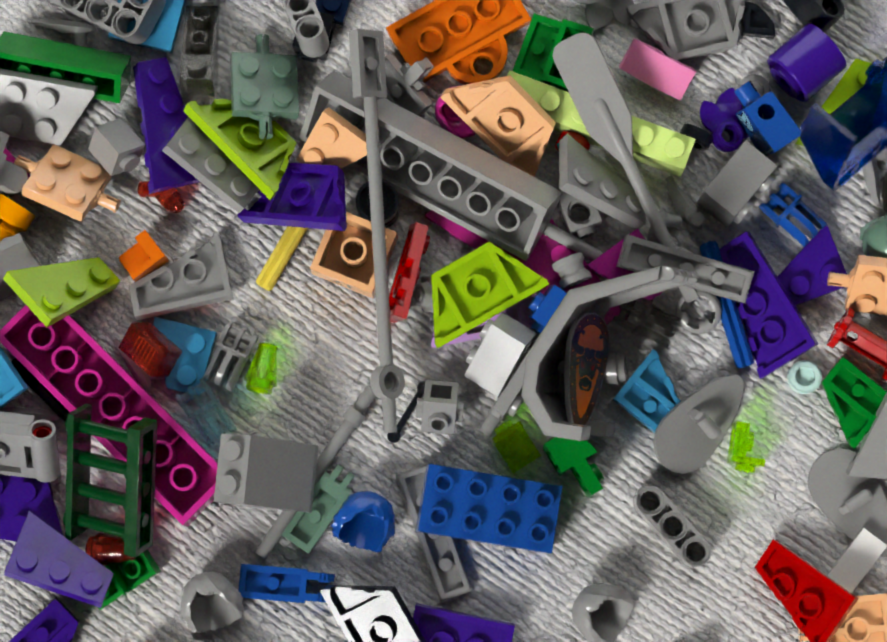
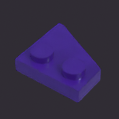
M55 597L8 642H72L79 620Z

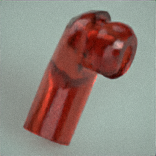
M149 181L139 182L138 194L140 197H155L167 211L172 213H179L184 209L185 201L176 188L149 194Z

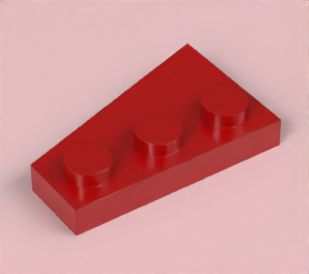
M774 539L755 566V569L776 598L782 602L793 617L794 623L803 631L810 642H830L859 599Z

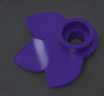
M729 88L719 95L715 104L703 101L700 107L701 122L711 132L714 146L722 152H732L738 149L743 139L749 137L736 117V113L743 108L740 100L734 93V88ZM758 110V115L762 118V112ZM723 131L728 132L730 136L728 142L723 139Z

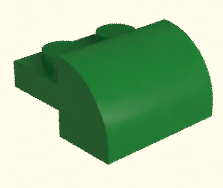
M534 13L512 71L568 92L555 65L553 50L558 43L577 33L584 32L593 36L594 28L563 19L561 22Z
M558 437L544 443L542 448L557 474L561 476L571 470L587 498L603 489L600 484L605 480L595 463L589 465L587 462L588 459L597 453L592 444L586 440L578 441Z

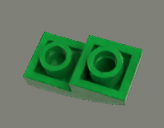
M148 549L136 558L123 555L105 566L114 575L102 608L98 607V609L105 608L161 572Z

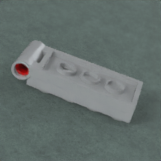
M0 411V475L33 478L44 483L56 480L60 475V463L54 423L45 419L35 421V415Z

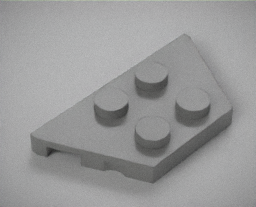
M650 0L627 6L626 10L630 18L659 50L663 51L666 56L682 62L735 49L744 13L745 0Z
M0 68V131L11 137L62 145L98 91V86Z

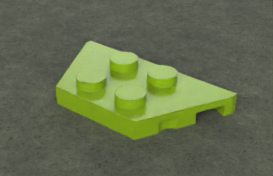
M214 99L213 103L209 105H198L196 101L188 102L183 110L188 117L269 200L273 199L279 189V184L297 142L276 121H272L273 138L266 140V135L264 139L259 138V121L249 117L232 116L231 100Z
M490 241L431 274L436 347L440 348L548 286V280Z

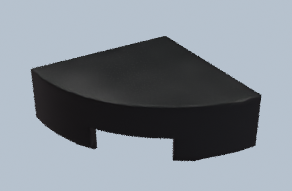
M745 1L741 36L774 39L775 27L773 21L760 6Z

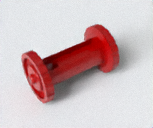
M849 307L839 322L835 323L834 330L826 345L833 348L839 342H842L885 368L882 378L887 381V341L852 321L855 310ZM852 331L858 337L854 339L848 335V332Z

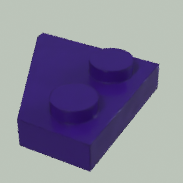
M828 226L821 229L777 276L795 306L845 288L827 286L829 271L847 274Z

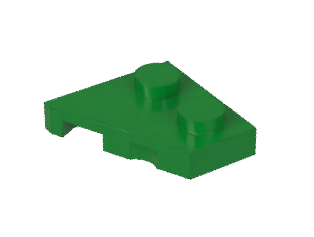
M841 357L821 381V386L849 446L855 449L864 435L869 432L876 418L875 414L887 391L847 359Z

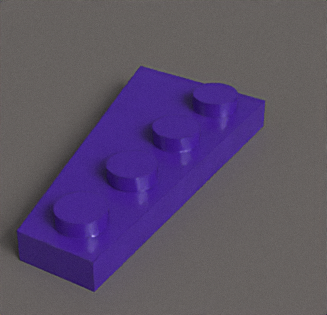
M749 231L744 232L719 249L724 263L754 271L746 302H737L739 306L737 308L748 334L747 340L751 352L754 353L760 379H764L819 344Z

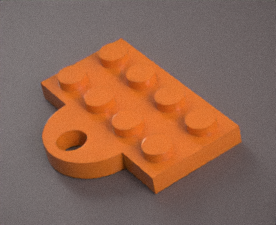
M434 0L386 27V31L405 63H409L412 66L416 61H421L427 57L433 64L434 68L422 79L424 83L447 70L456 81L467 85L495 79L502 73L508 54L505 37L530 24L532 19L521 0ZM477 60H489L493 66L492 70L485 75L478 74L473 67Z

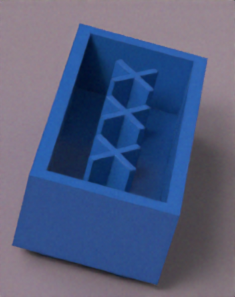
M428 464L426 465L415 532L551 554L563 486Z

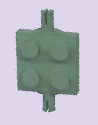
M259 34L255 37L256 52L231 53L232 116L249 117L259 121V138L264 139L266 135L267 140L273 138L272 121L278 119H297L299 116L297 55L270 53L269 36L264 34L262 40V34Z

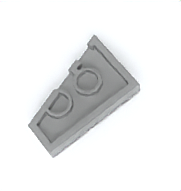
M189 117L186 118L162 150L238 213L247 206L259 189Z
M568 133L559 140L560 190L634 229H640L646 224V214L631 186Z
M220 234L209 239L210 242L200 248L183 254L184 257L167 267L162 266L129 285L136 320L234 299Z
M887 392L875 414L876 418L868 434L864 435L860 443V449L854 461L850 462L846 470L848 476L887 479Z

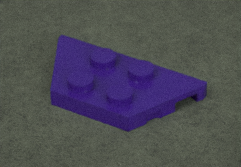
M289 163L274 198L269 200L259 190L257 193L261 198L248 211L244 208L237 215L244 223L345 231L347 223L344 172L336 165Z
M0 475V539L17 541L29 511L64 536L50 482L44 483L33 478Z

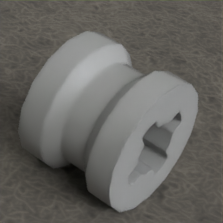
M582 252L566 256L552 264L554 272L559 273L561 278L559 284L562 290L592 278L590 270L585 269L583 265L585 258Z

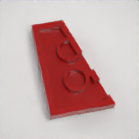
M418 222L409 226L389 293L390 320L393 323L407 319L414 286L417 284L421 272V267H419L422 254L426 253L430 242V236L427 235L429 226Z

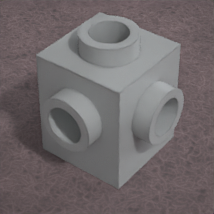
M435 380L425 381L424 398H417L416 418H422L421 432L454 435L456 421L462 422L464 402L458 401L459 383Z

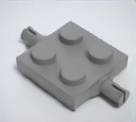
M526 356L497 400L493 410L490 409L488 411L489 415L479 428V431L488 437H491L499 422L504 421L507 415L514 417L523 403L521 393Z

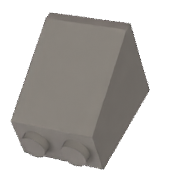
M221 433L214 502L250 508L312 513L319 446L252 435Z

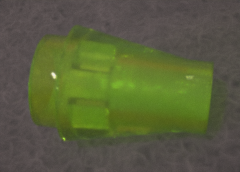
M269 343L258 344L256 354L244 378L247 381L246 389L260 394L272 393L273 387L277 386V346Z

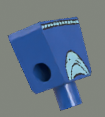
M748 81L734 91L744 106L742 110L736 113V117L755 148L766 157L777 152L803 134L773 92L769 91L760 96L751 81ZM758 110L763 113L764 119L758 115Z

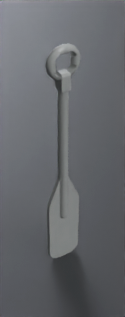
M584 32L577 33L561 41L553 50V59L587 132L622 164L659 244L676 248L633 158L631 112L594 36ZM679 286L682 296L677 302L676 315L682 327L698 334L709 332L715 328L721 320L722 314L721 304L717 297L713 294ZM700 295L709 299L707 304L710 307V311L716 313L713 321L707 319L704 322H699L698 327L688 323L691 319L688 316V312L682 310L685 301L688 303L698 299Z

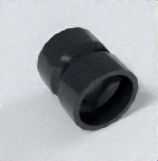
M382 180L384 223L387 228L398 219L400 206L395 188L387 181ZM368 181L360 187L355 200L359 217L371 221Z

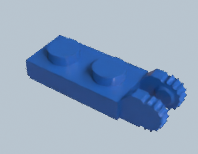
M241 564L238 591L242 597L249 599L306 603V601L326 602L320 592L317 594L307 593L308 580H318V582L322 583L334 582L335 574L309 572V569Z

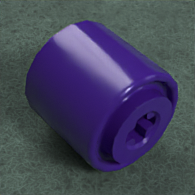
M809 23L767 59L770 73L778 86L790 97L801 102L810 100L847 66L843 54L830 37L820 28Z

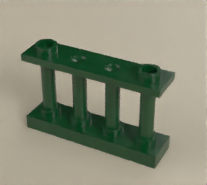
M86 403L68 413L65 423L67 432L66 511L63 517L65 538L71 541L88 529L122 537L124 541V555L136 558L153 545L157 420L145 417L128 429L91 421L92 405ZM91 435L125 443L127 447V461L91 453ZM90 467L123 474L126 478V493L90 484ZM89 498L123 506L125 510V524L89 515Z

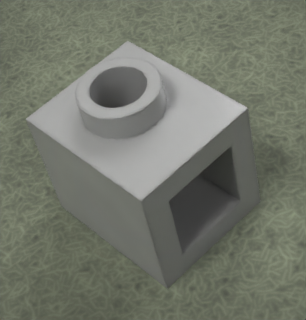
M123 118L96 126L88 150L109 175L113 176L135 169L140 163V157L145 144Z

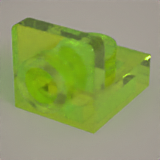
M510 419L494 430L496 436L491 441L512 474L541 457V454L523 428L524 426L521 421L513 424Z
M736 421L732 423L727 463L735 464V470L755 473V468L765 466V459L746 457V451H752L754 432L749 431L750 423Z

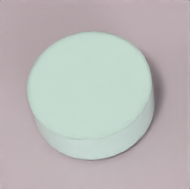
M809 360L796 362L787 373V382L790 388L799 394H809L815 391L822 381L820 368Z

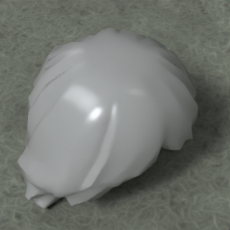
M207 572L196 575L184 586L181 616L187 621L188 629H192V633L201 634L210 630L215 631L218 628L223 629L227 625H232L233 622L243 616L244 597L222 574Z
M592 584L585 587L574 601L572 618L578 630L587 641L614 642L618 634L622 632V627L627 625L626 620L629 619L636 601L620 585Z

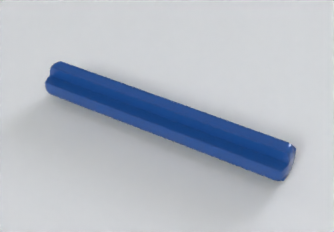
M716 241L701 244L700 252L703 257L723 262ZM716 296L721 304V320L735 365L738 369L751 366L754 363V359L736 301Z

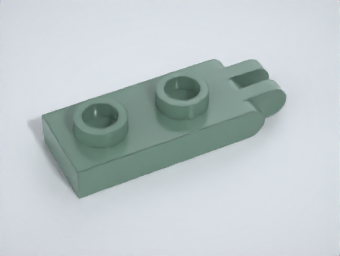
M339 464L331 475L325 471L316 483L312 513L296 512L281 534L308 554L314 549L333 521L334 515L341 509L342 504L353 491L348 486L355 475L349 472L342 482L337 480L344 469Z

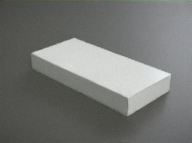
M862 528L827 576L852 593L886 549L887 545L868 530Z

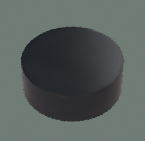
M684 124L680 131L681 134L696 139L693 148L698 150H708L713 141V137L708 132L691 124Z

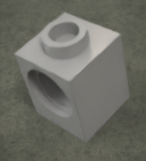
M565 192L562 193L557 205L567 232L573 236L577 235L578 239L596 234V228L600 227L602 223L598 209ZM575 207H583L588 211L589 218L581 222L576 221L571 216V210Z

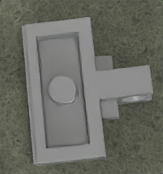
M393 54L385 56L386 99L420 117L433 104L422 90L426 86L422 79L434 68L428 58L425 57L421 61H416L412 66L409 63H405L402 66Z

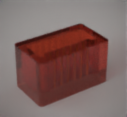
M132 322L118 347L151 377L169 376L182 353L180 348L150 322Z

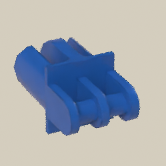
M781 183L779 185L780 190L776 194L771 193L769 195L770 200L766 204L762 203L759 208L776 224L777 228L781 226L803 247H806L809 243L806 236L813 239L818 234L816 227L823 229L827 223L801 200L802 195H797L785 183ZM787 196L793 201L789 206L783 201ZM777 206L783 211L779 216L773 211Z

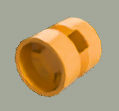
M0 193L1 241L19 232H26L36 216Z

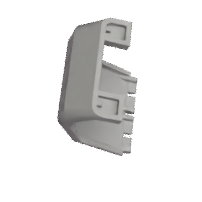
M658 266L570 289L526 355L521 396L544 435L584 441L589 440L590 435L612 437L614 434L615 423L590 419L587 425L568 423L565 407L564 374L558 371V364L565 360L566 340L574 320L582 313L588 312L597 313L604 318L612 307L685 284L694 285L699 281V276L696 272Z

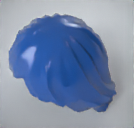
M360 491L351 494L344 501L341 509L334 515V522L331 525L333 527V536L337 537L341 542L349 543L351 547L356 546L359 549L378 553L382 552V548L386 545L387 541L395 534V518L392 505L386 498L371 491Z

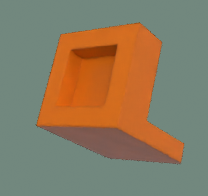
M146 230L135 237L138 243L119 256V261L135 282L159 269L169 261Z

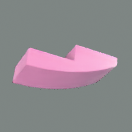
M636 38L633 39L619 65V68L678 100L682 99L696 73L692 67L666 56L663 51Z

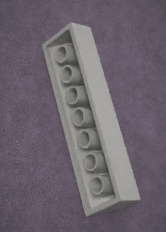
M335 71L331 72L315 86L299 139L305 143L322 112L328 107L366 133L364 100L362 98H353L352 80ZM386 98L377 100L382 180L391 184L400 194L527 261L552 219L562 191ZM367 155L348 165L368 176Z

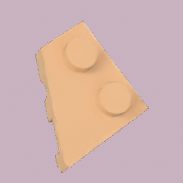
M328 107L322 112L296 160L305 164L336 165L342 169L367 155L366 133Z

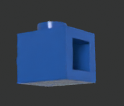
M554 284L550 285L544 294L541 292L536 294L528 306L531 310L528 318L534 322L531 325L532 329L541 334L567 293Z

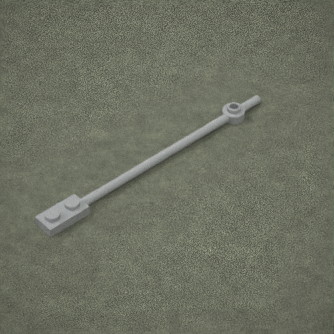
M355 29L349 31L353 98H362L364 100L380 366L371 375L370 385L375 396L382 399L384 433L397 432L395 398L402 394L405 379L402 371L393 365L377 100L387 98L383 31Z

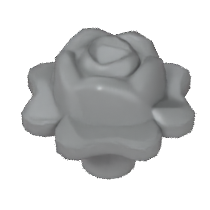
M431 275L429 277L422 276L421 283L416 284V289L413 291L416 304L422 307L425 314L433 313Z

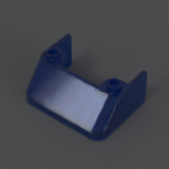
M887 57L882 61L879 59L875 60L865 72L867 79L864 86L835 111L828 114L815 103L811 106L807 118L800 126L802 131L800 139L823 183L833 191L839 189L887 148Z

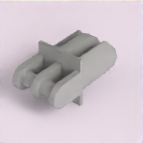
M228 322L219 341L216 342L217 348L203 379L210 381L223 353H226L216 374L214 384L218 386L223 385L237 358L238 361L226 386L227 390L233 392L246 362L250 361V356L259 335L254 334L251 336L246 334V329H235L232 327L233 324ZM228 336L235 339L231 348L224 345ZM241 342L248 345L245 354L237 351Z

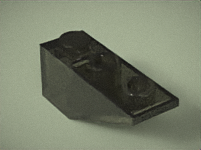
M186 6L179 76L183 105L190 101H196L197 104L201 101L203 105H209L213 103L214 99H217L218 6Z

